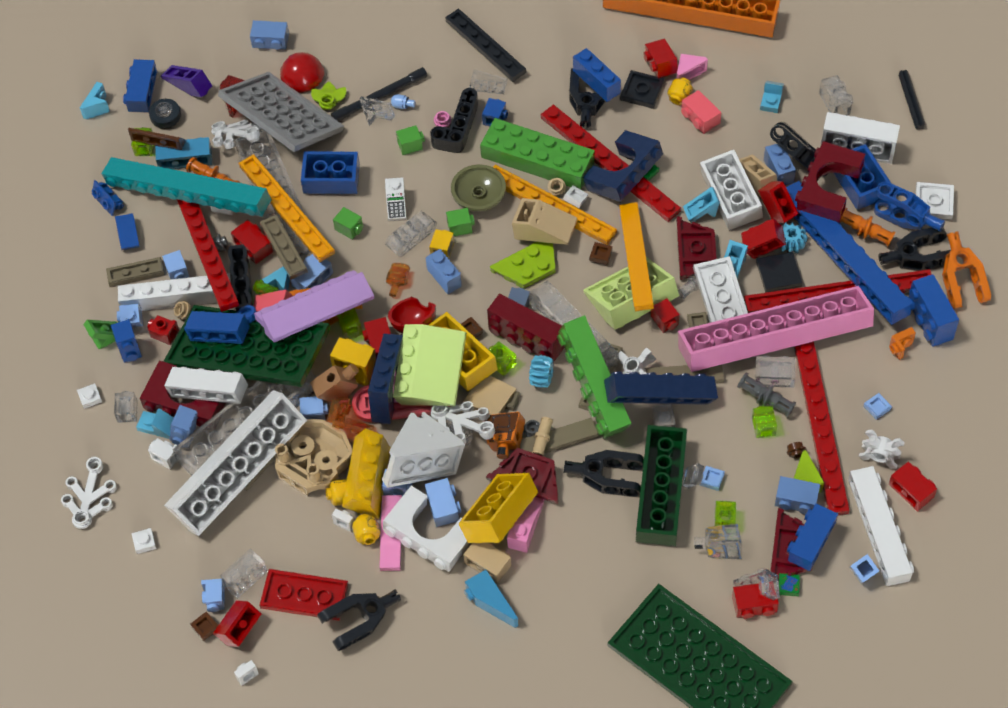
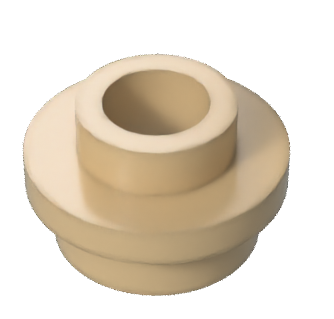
M553 178L549 181L548 191L550 194L560 196L565 192L566 185L562 179ZM559 185L560 188L558 190H555L554 186Z
M186 301L178 302L174 307V315L181 320L186 319L191 311L190 304Z

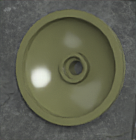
M482 164L463 168L454 176L451 183V193L455 202L471 211H485L495 207L501 202L506 192V183L502 174L495 168Z

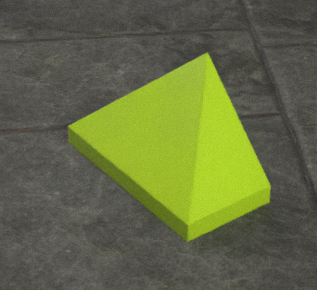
M805 450L802 452L793 479L820 484L819 493H821L824 482Z

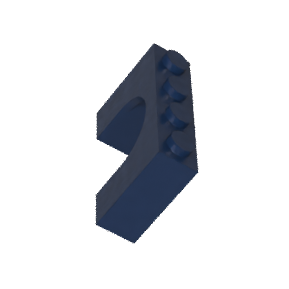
M627 130L619 136L615 144L619 155L634 159V161L628 167L618 171H609L592 166L582 177L588 191L619 202L629 194L663 155L658 140Z
M383 334L368 389L371 421L374 423L391 424L395 410L393 382L395 370L397 372L403 335Z

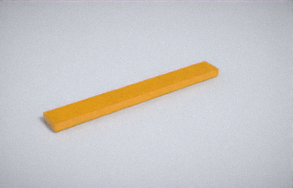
M254 154L238 163L241 170L255 186L267 189L272 199L270 202L272 207L319 263L335 254L334 248Z
M496 164L493 166L504 177L506 192L519 199L541 200L577 217L574 228L603 244L608 245L617 233V229Z
M638 203L622 204L619 207L635 312L654 309Z

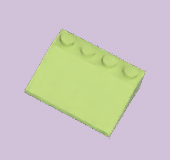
M646 257L653 305L666 298L671 302L679 296L675 278ZM628 267L583 289L585 295L605 322L615 330L651 311V309L635 312Z
M405 324L393 398L401 405L455 406L467 333L424 324Z

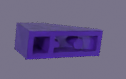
M171 65L161 75L163 80L191 96L203 97L212 87V84L201 69Z

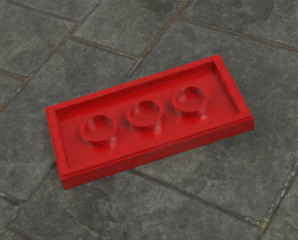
M269 569L259 606L260 609L318 617L317 615L322 610L346 597L349 583L347 580ZM341 616L339 618L335 617L332 620L340 621Z

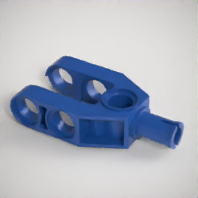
M881 182L877 185L876 194L881 199L876 201L874 213L878 217L902 228L921 230L923 226L928 225L938 231L943 229L945 220L931 215L930 206L917 195L889 182ZM886 188L890 192L884 194L881 193L880 190ZM904 196L907 200L899 201L897 197ZM884 205L888 209L885 211H881L878 209V207ZM902 213L904 217L897 218L895 217V214Z

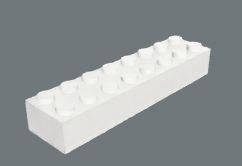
M273 390L164 506L191 533L199 536L276 454L275 447L278 444L285 445L307 419L283 393Z

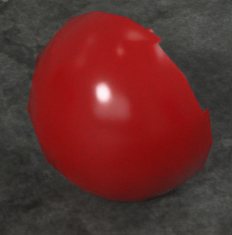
M305 52L290 55L280 69L281 81L295 91H298V93L316 88L324 77V67L319 59Z
M411 296L395 304L388 313V319L394 329L403 334L405 324L429 325L436 318V305L429 302L428 307H425L417 298Z

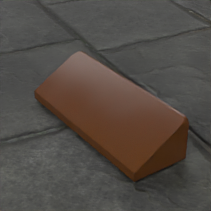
M128 128L131 141L176 150H182L186 142L185 139Z

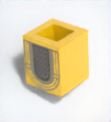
M435 229L429 246L430 254L442 249V252L449 259L454 246V234L447 230Z

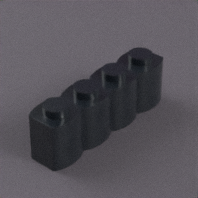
M244 244L230 246L228 250L230 274L232 277L231 285L239 303V306L234 308L237 312L243 306H253V292L249 271L250 262Z

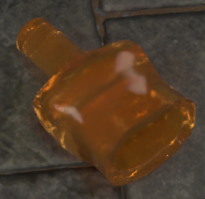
M392 263L386 277V283L391 285L389 296L396 297L399 287L407 285L408 273L410 271L408 265Z

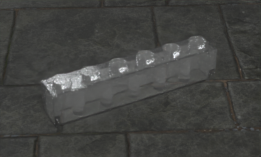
M548 280L529 292L532 308L538 310L542 316L560 325L582 316ZM589 323L608 370L619 364V353Z

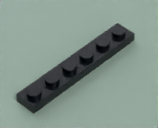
M459 8L445 17L446 22L512 82L526 73V68Z

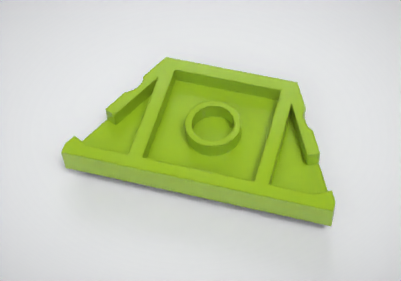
M536 242L489 266L490 271L504 276L505 280L514 282L520 288L525 289L556 273L553 243Z

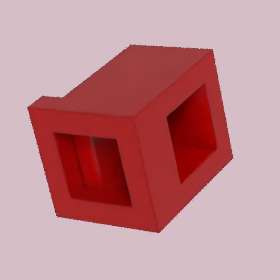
M159 315L155 319H150L147 326L151 338L171 345L180 331L176 320L171 321Z

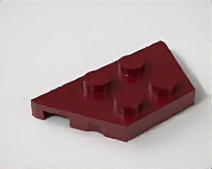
M676 216L680 280H684L695 275L693 270L694 264L717 259L715 230L703 227L696 222L691 224L683 221L682 217Z
M517 448L510 454L509 458L504 459L499 464L496 470L488 473L486 476L487 480L492 481L497 474L529 473L538 490L535 497L556 504L559 502L555 461Z
M778 508L769 582L779 580V573L790 576L808 572V570L789 562V553L787 552L791 541L795 542L797 539L795 535L799 526H804V524L798 518L794 517L793 519L785 514L781 508Z

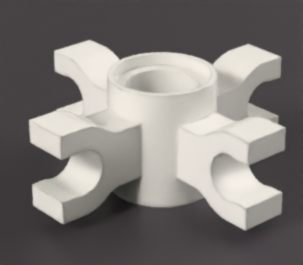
M645 348L638 358H628L622 351L616 355L625 370L623 374L631 372L647 374L645 367L656 360L648 348Z
M866 430L865 434L869 439L862 441V448L865 452L860 453L859 457L863 461L871 458L876 462H886L890 469H896L898 465L894 460L901 457V451L898 447L904 446L905 442L900 438L892 441L884 436L877 437L873 430Z

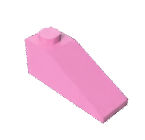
M534 497L533 501L514 523L507 536L508 548L528 552L544 499Z

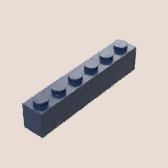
M617 371L611 373V376L604 380L607 403L708 405L718 399L715 377L706 376V374L690 376L689 373L657 375L656 372L647 374L631 372L623 374V372Z

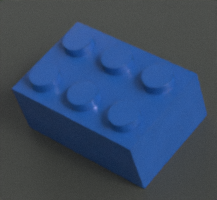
M866 144L851 149L865 154V163L858 179L841 173H833L857 210L872 205L881 199L876 194L879 183H891ZM886 188L880 190V192L884 194L890 192Z
M304 151L301 172L303 194H357L360 170L358 152Z
M934 274L912 281L911 289L909 290V298L912 302L911 310L915 315L916 323L919 326L921 325L925 339L931 343L932 347L954 340L959 318Z

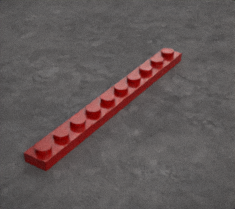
M554 104L541 113V119L566 140L595 150V163L602 169L618 171L629 166ZM644 177L630 191L667 222L681 212L680 206Z
M176 199L220 311L223 312L238 307V300L199 204Z
M930 269L888 275V278L898 285L902 293H909L912 281L932 274ZM852 281L745 295L744 302L748 313L856 287V285Z
M813 341L794 346L820 476L824 482L823 491L827 509L838 513V515L849 514L850 510Z

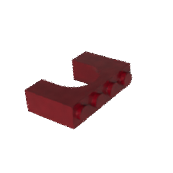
M823 141L821 147H817L815 151V160L809 164V174L804 176L801 184L803 188L801 191L798 190L795 201L797 202V210L840 222L846 209L847 197L825 191L819 186L817 181L828 173H841L858 179L865 163V154Z
M158 361L140 396L143 408L149 412H157L158 409H161L174 417L179 405L197 411V426L204 429H214L226 402L195 400L191 403L182 404L173 401L165 388V383L172 367L177 366Z

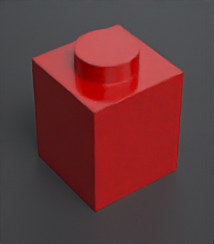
M668 298L655 304L654 309H651V318L663 333L668 330L671 331L679 325L680 314Z

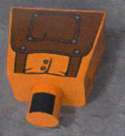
M520 412L492 414L487 420H484V422L490 421L494 425L495 434L491 439L487 440V444L493 451H497V458L507 459L509 457V450L520 447L525 426V419Z

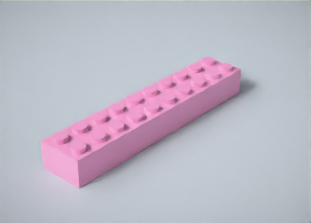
M856 286L679 330L678 346L691 372L872 327L874 308L861 288Z

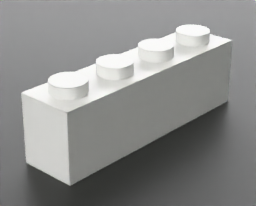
M172 367L165 383V388L171 397L241 404L248 386L245 378L239 372L210 371L202 368L190 369L187 367Z

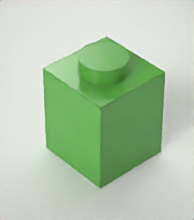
M417 125L396 131L397 143L402 155L423 150L422 142H425L422 131H418Z
M345 207L333 219L334 229L352 240L363 230L362 217Z
M468 208L446 212L449 232H452L454 236L472 233V225H475L473 214L469 215Z

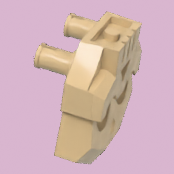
M307 419L285 445L278 444L275 447V469L280 480L308 496L312 491L329 488L331 481L339 480V474L350 465L352 447L346 434L325 420Z

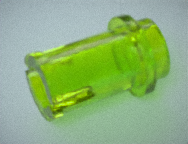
M256 280L253 285V291L256 294H265L278 291V287L266 284L263 280Z

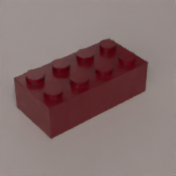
M499 293L487 309L490 332L505 338L511 344L522 347L524 351L537 356L544 355L550 357L554 363L565 348L564 345H560L557 337L562 325Z

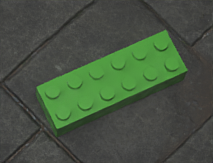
M494 118L480 144L481 158L547 180L560 178L565 182L566 186H575L580 190L584 185L582 177L595 163V150Z
M584 315L563 323L558 332L559 335H557L558 341L566 349L565 357L569 364L572 363L574 368L573 376L576 381L580 382L582 387L580 388L581 395L589 403L588 411L591 417H595L597 422L595 426L598 434L602 435L605 439L625 431L632 423L623 403H607L604 380L611 376L586 316Z

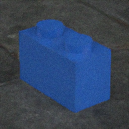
M130 320L112 324L111 328L123 362H131L141 358L140 348Z

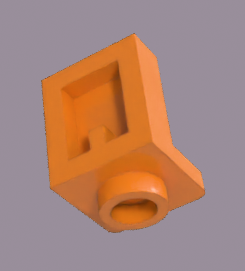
M912 327L891 337L890 351L899 360L903 358L905 348L912 345L916 332Z

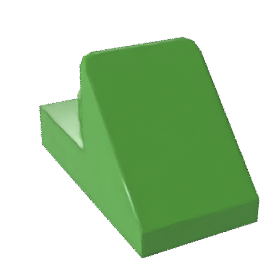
M87 319L83 324L98 349H102L115 342L111 325L117 322Z

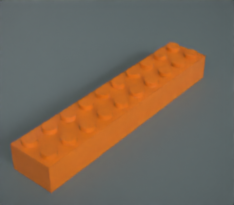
M603 0V8L773 38L780 9V0Z

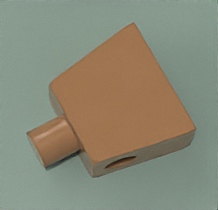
M350 364L346 368L335 365L312 380L310 384L317 398L342 404L358 387L355 375L359 370L354 364Z

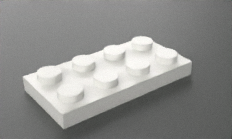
M730 256L693 265L710 323L748 313Z

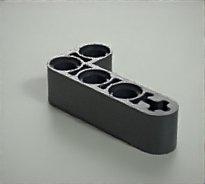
M466 88L462 91L450 128L436 126L431 129V145L434 149L452 153H459L464 150L478 108V94L475 89Z

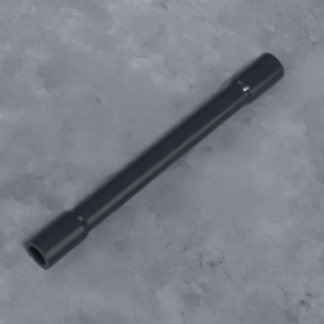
M421 67L408 74V76L332 112L331 117L340 121L397 90L427 77V72Z

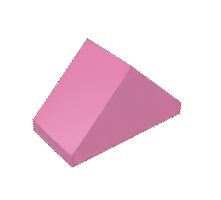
M681 54L677 79L686 78L691 80L707 71L708 59L702 56Z

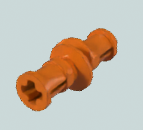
M192 157L187 163V172L240 183L238 180L234 181L227 175L219 173V166L217 165L212 169L210 166L197 161L195 157Z
M848 208L845 209L839 222L859 230L857 236L864 233L863 239H866L869 235L871 238L885 243L887 247H889L896 233L872 223L873 216L866 220L862 216L848 211Z

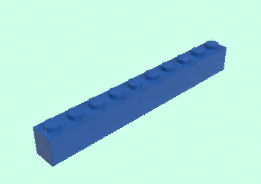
M800 181L786 187L796 209L797 202L795 197L798 190L801 191L803 188ZM797 210L799 214L794 216L796 221L856 286L861 288L867 299L891 325L910 315L912 308L910 298L900 291L898 285L888 278L887 273L877 266L875 260L865 253L863 247L854 241L853 237L843 229L839 222Z

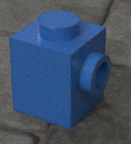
M489 98L482 112L483 125L490 127L494 118L506 120L508 116L506 102Z

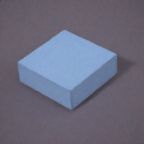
M880 393L866 401L863 406L876 420L892 408Z
M706 466L700 486L719 491L725 471Z

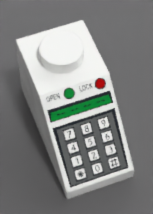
M403 177L385 179L388 221L407 220Z

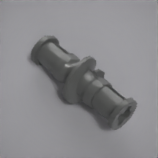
M747 372L743 375L737 387L745 389L754 397H758L757 404L763 401V408L769 404L774 409L776 408L783 412L785 417L791 414L796 405L795 401L791 402L780 393L774 392V384L766 387L760 381L749 377ZM745 381L753 385L754 388L746 384ZM779 402H781V403H783L784 405L788 406L789 409L786 408V407H784L783 405L779 404Z

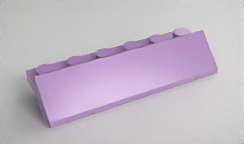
M353 270L337 278L330 279L321 285L314 286L307 291L297 293L286 300H281L272 306L262 308L260 311L255 312L254 315L255 319L264 327L265 334L273 342H277L373 300L375 297L363 272L357 273Z

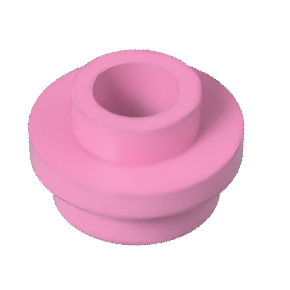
M445 111L438 112L434 117L435 126L448 127L451 124V116Z

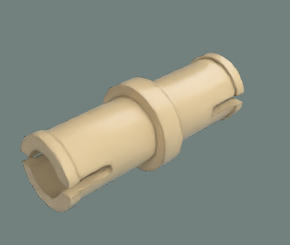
M541 418L538 432L534 436L536 440L532 453L544 457L546 444L550 441L549 433L553 423L551 418Z

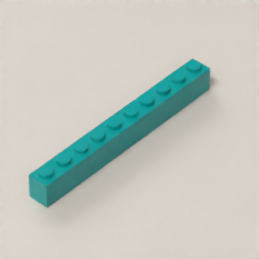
M114 157L110 158L101 173L106 184L111 187L116 186L126 190L169 197L173 200L178 199L188 203L193 202L203 206L227 209L235 213H246L250 216L262 217L272 200L266 188Z

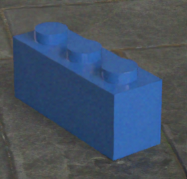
M586 48L573 56V71L606 102L621 93V79L590 50Z
M134 59L133 65L130 66V79L126 82L127 92L123 96V103L126 104L128 112H149L158 72L155 60Z
M191 311L184 329L190 341L243 344L250 326L244 314Z
M815 504L812 510L808 509L804 518L806 520L804 526H799L795 535L797 536L796 541H791L787 549L789 553L788 561L811 571L836 524L838 513L819 504Z

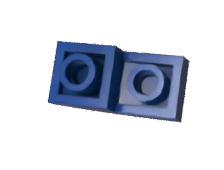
M133 213L115 216L121 250L140 247Z

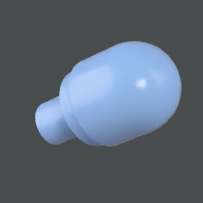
M396 94L391 98V105L397 109L415 107L416 104L415 100H409V97L406 95Z

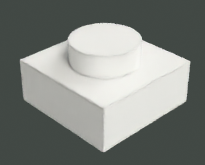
M572 186L565 194L563 200L580 208L586 201L588 194Z
M95 383L77 390L84 409L102 403Z
M335 509L332 514L333 523L351 532L353 530V516L347 511Z
M151 528L131 533L137 554L157 549Z
M252 660L241 664L234 672L241 686L259 674Z

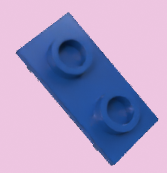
M94 180L92 188L93 197L113 216L114 210H121L124 207L123 201L116 194L113 195L114 192L106 183H98Z

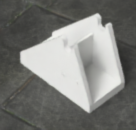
M422 412L421 416L423 418L417 417L415 413H410L389 451L391 457L382 481L389 488L455 475L465 444L459 437L425 412Z

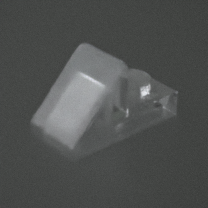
M360 97L369 126L376 118L392 121L395 117L390 102Z

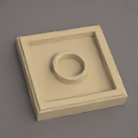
M489 376L471 389L463 403L466 401L472 402L474 410L485 407L489 410V415L501 414L506 408V404L514 397L517 389Z

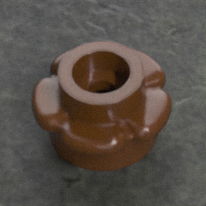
M802 442L791 443L787 446V455L792 456V458H799L802 452L806 450V447L803 446Z

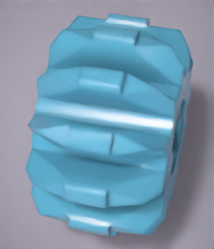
M793 222L791 225L785 223L783 225L786 245L782 246L781 250L782 252L788 250V252L795 251L798 253L799 249H803L807 242L806 231L801 229L800 224L795 226Z
M544 355L534 356L529 371L531 385L539 388H548L554 371L552 358Z

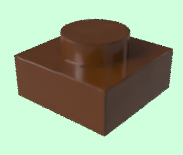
M595 242L589 261L608 265L613 246Z
M472 317L461 323L475 338L483 334V329Z
M207 611L190 623L192 629L203 641L209 638L218 626Z

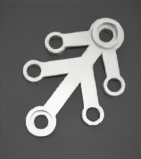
M247 119L229 125L225 124L224 121H219L211 126V132L215 135L212 141L214 147L224 144L225 149H231L235 147L234 136L245 137L249 142L253 143L260 139L259 130L262 128L254 122L250 124ZM226 134V139L224 141L222 136Z
M470 401L450 407H432L431 417L434 420H438V423L449 431L446 419L452 421L455 435L464 444L467 440L461 426L479 432L480 436L486 440L491 439L495 434L492 422L485 421L478 424L470 420L474 418L482 421L487 420L490 415L489 410L485 407L474 411L473 403ZM463 411L462 414H458V415L453 414V413H457V412Z
M91 457L86 462L89 476L85 492L79 486L75 477H68L65 482L67 488L73 490L82 502L79 509L74 503L72 495L65 494L61 498L63 506L69 508L72 512V523L78 529L87 528L92 523V517L103 510L109 511L113 507L111 499L105 497L100 500L99 504L89 509L90 504L106 493H114L117 490L115 481L107 480L103 486L94 491L97 475L103 469L102 461L98 457ZM71 499L70 502L65 503V500ZM109 502V505L103 506L104 503Z

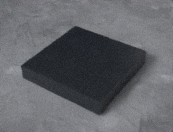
M631 70L621 92L620 100L654 109L664 84V78Z
M793 252L756 259L765 293L802 286L803 282Z

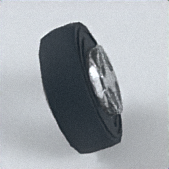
M159 99L150 106L149 117L151 122L159 128H170L176 125L181 118L180 106L172 99Z

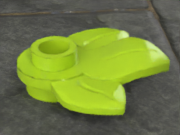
M329 81L321 90L312 89L311 91L312 99L318 102L319 106L324 110L333 109L337 102L342 101L346 96L345 87L336 89Z

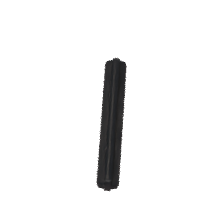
M901 70L898 76L916 129H923L925 121L909 72Z

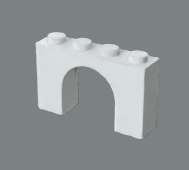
M410 486L383 520V530L388 536L400 540L405 547H411L417 551L418 555L422 558H428L434 562L437 568L445 569L449 572L471 544L467 542L458 524L462 517H460L450 532L442 538L427 539L420 536L415 531L413 523L427 506L428 496L415 487Z

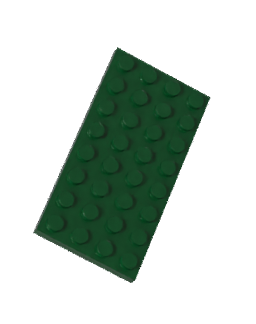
M194 305L191 311L221 312L220 308ZM226 310L222 313H237V311ZM190 311L163 362L176 365L179 368L187 367L190 369L202 368L210 371L239 372L245 379L302 387L331 327L329 323L320 322L277 342H273L265 334L264 327L255 320L249 323L250 327L243 344L190 341L184 329L191 314Z
M659 583L607 642L609 648L689 708H773L793 682Z

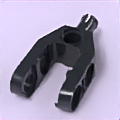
M571 68L569 101L576 114L581 115L580 126L585 128V122H587L586 128H589L591 126V116H595L605 100L596 92H578L579 76Z
M778 122L770 131L772 140L808 169L810 162L815 160L814 154L816 149L787 123ZM776 128H781L784 135L777 134ZM790 140L796 141L798 147L791 146Z
M931 227L910 232L896 243L894 251L879 253L878 259L881 265L897 262L900 268L921 271L943 267L946 255L951 250H938L936 253L927 255L918 253L917 247L936 244L947 238L944 227L941 231Z
M604 450L585 456L583 463L565 460L563 473L580 474L585 484L600 493L636 497L640 495L641 491L639 483L625 481L623 478L621 480L605 478V476H602L603 467L638 471L643 469L644 457L636 453ZM590 469H597L598 471L592 472Z
M396 589L382 597L377 596L376 593L352 594L322 610L317 615L323 624L335 617L339 618L342 613L354 607V609L358 608L362 617L366 620V622L333 640L337 651L355 644L374 632L383 619L386 608L401 601L400 595H396L398 593ZM373 606L376 612L370 613L366 610V607Z

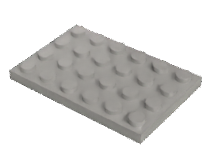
M270 72L219 90L218 97L293 152L343 132L344 125Z

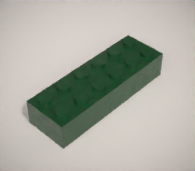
M648 425L636 542L676 546L687 439L686 428Z

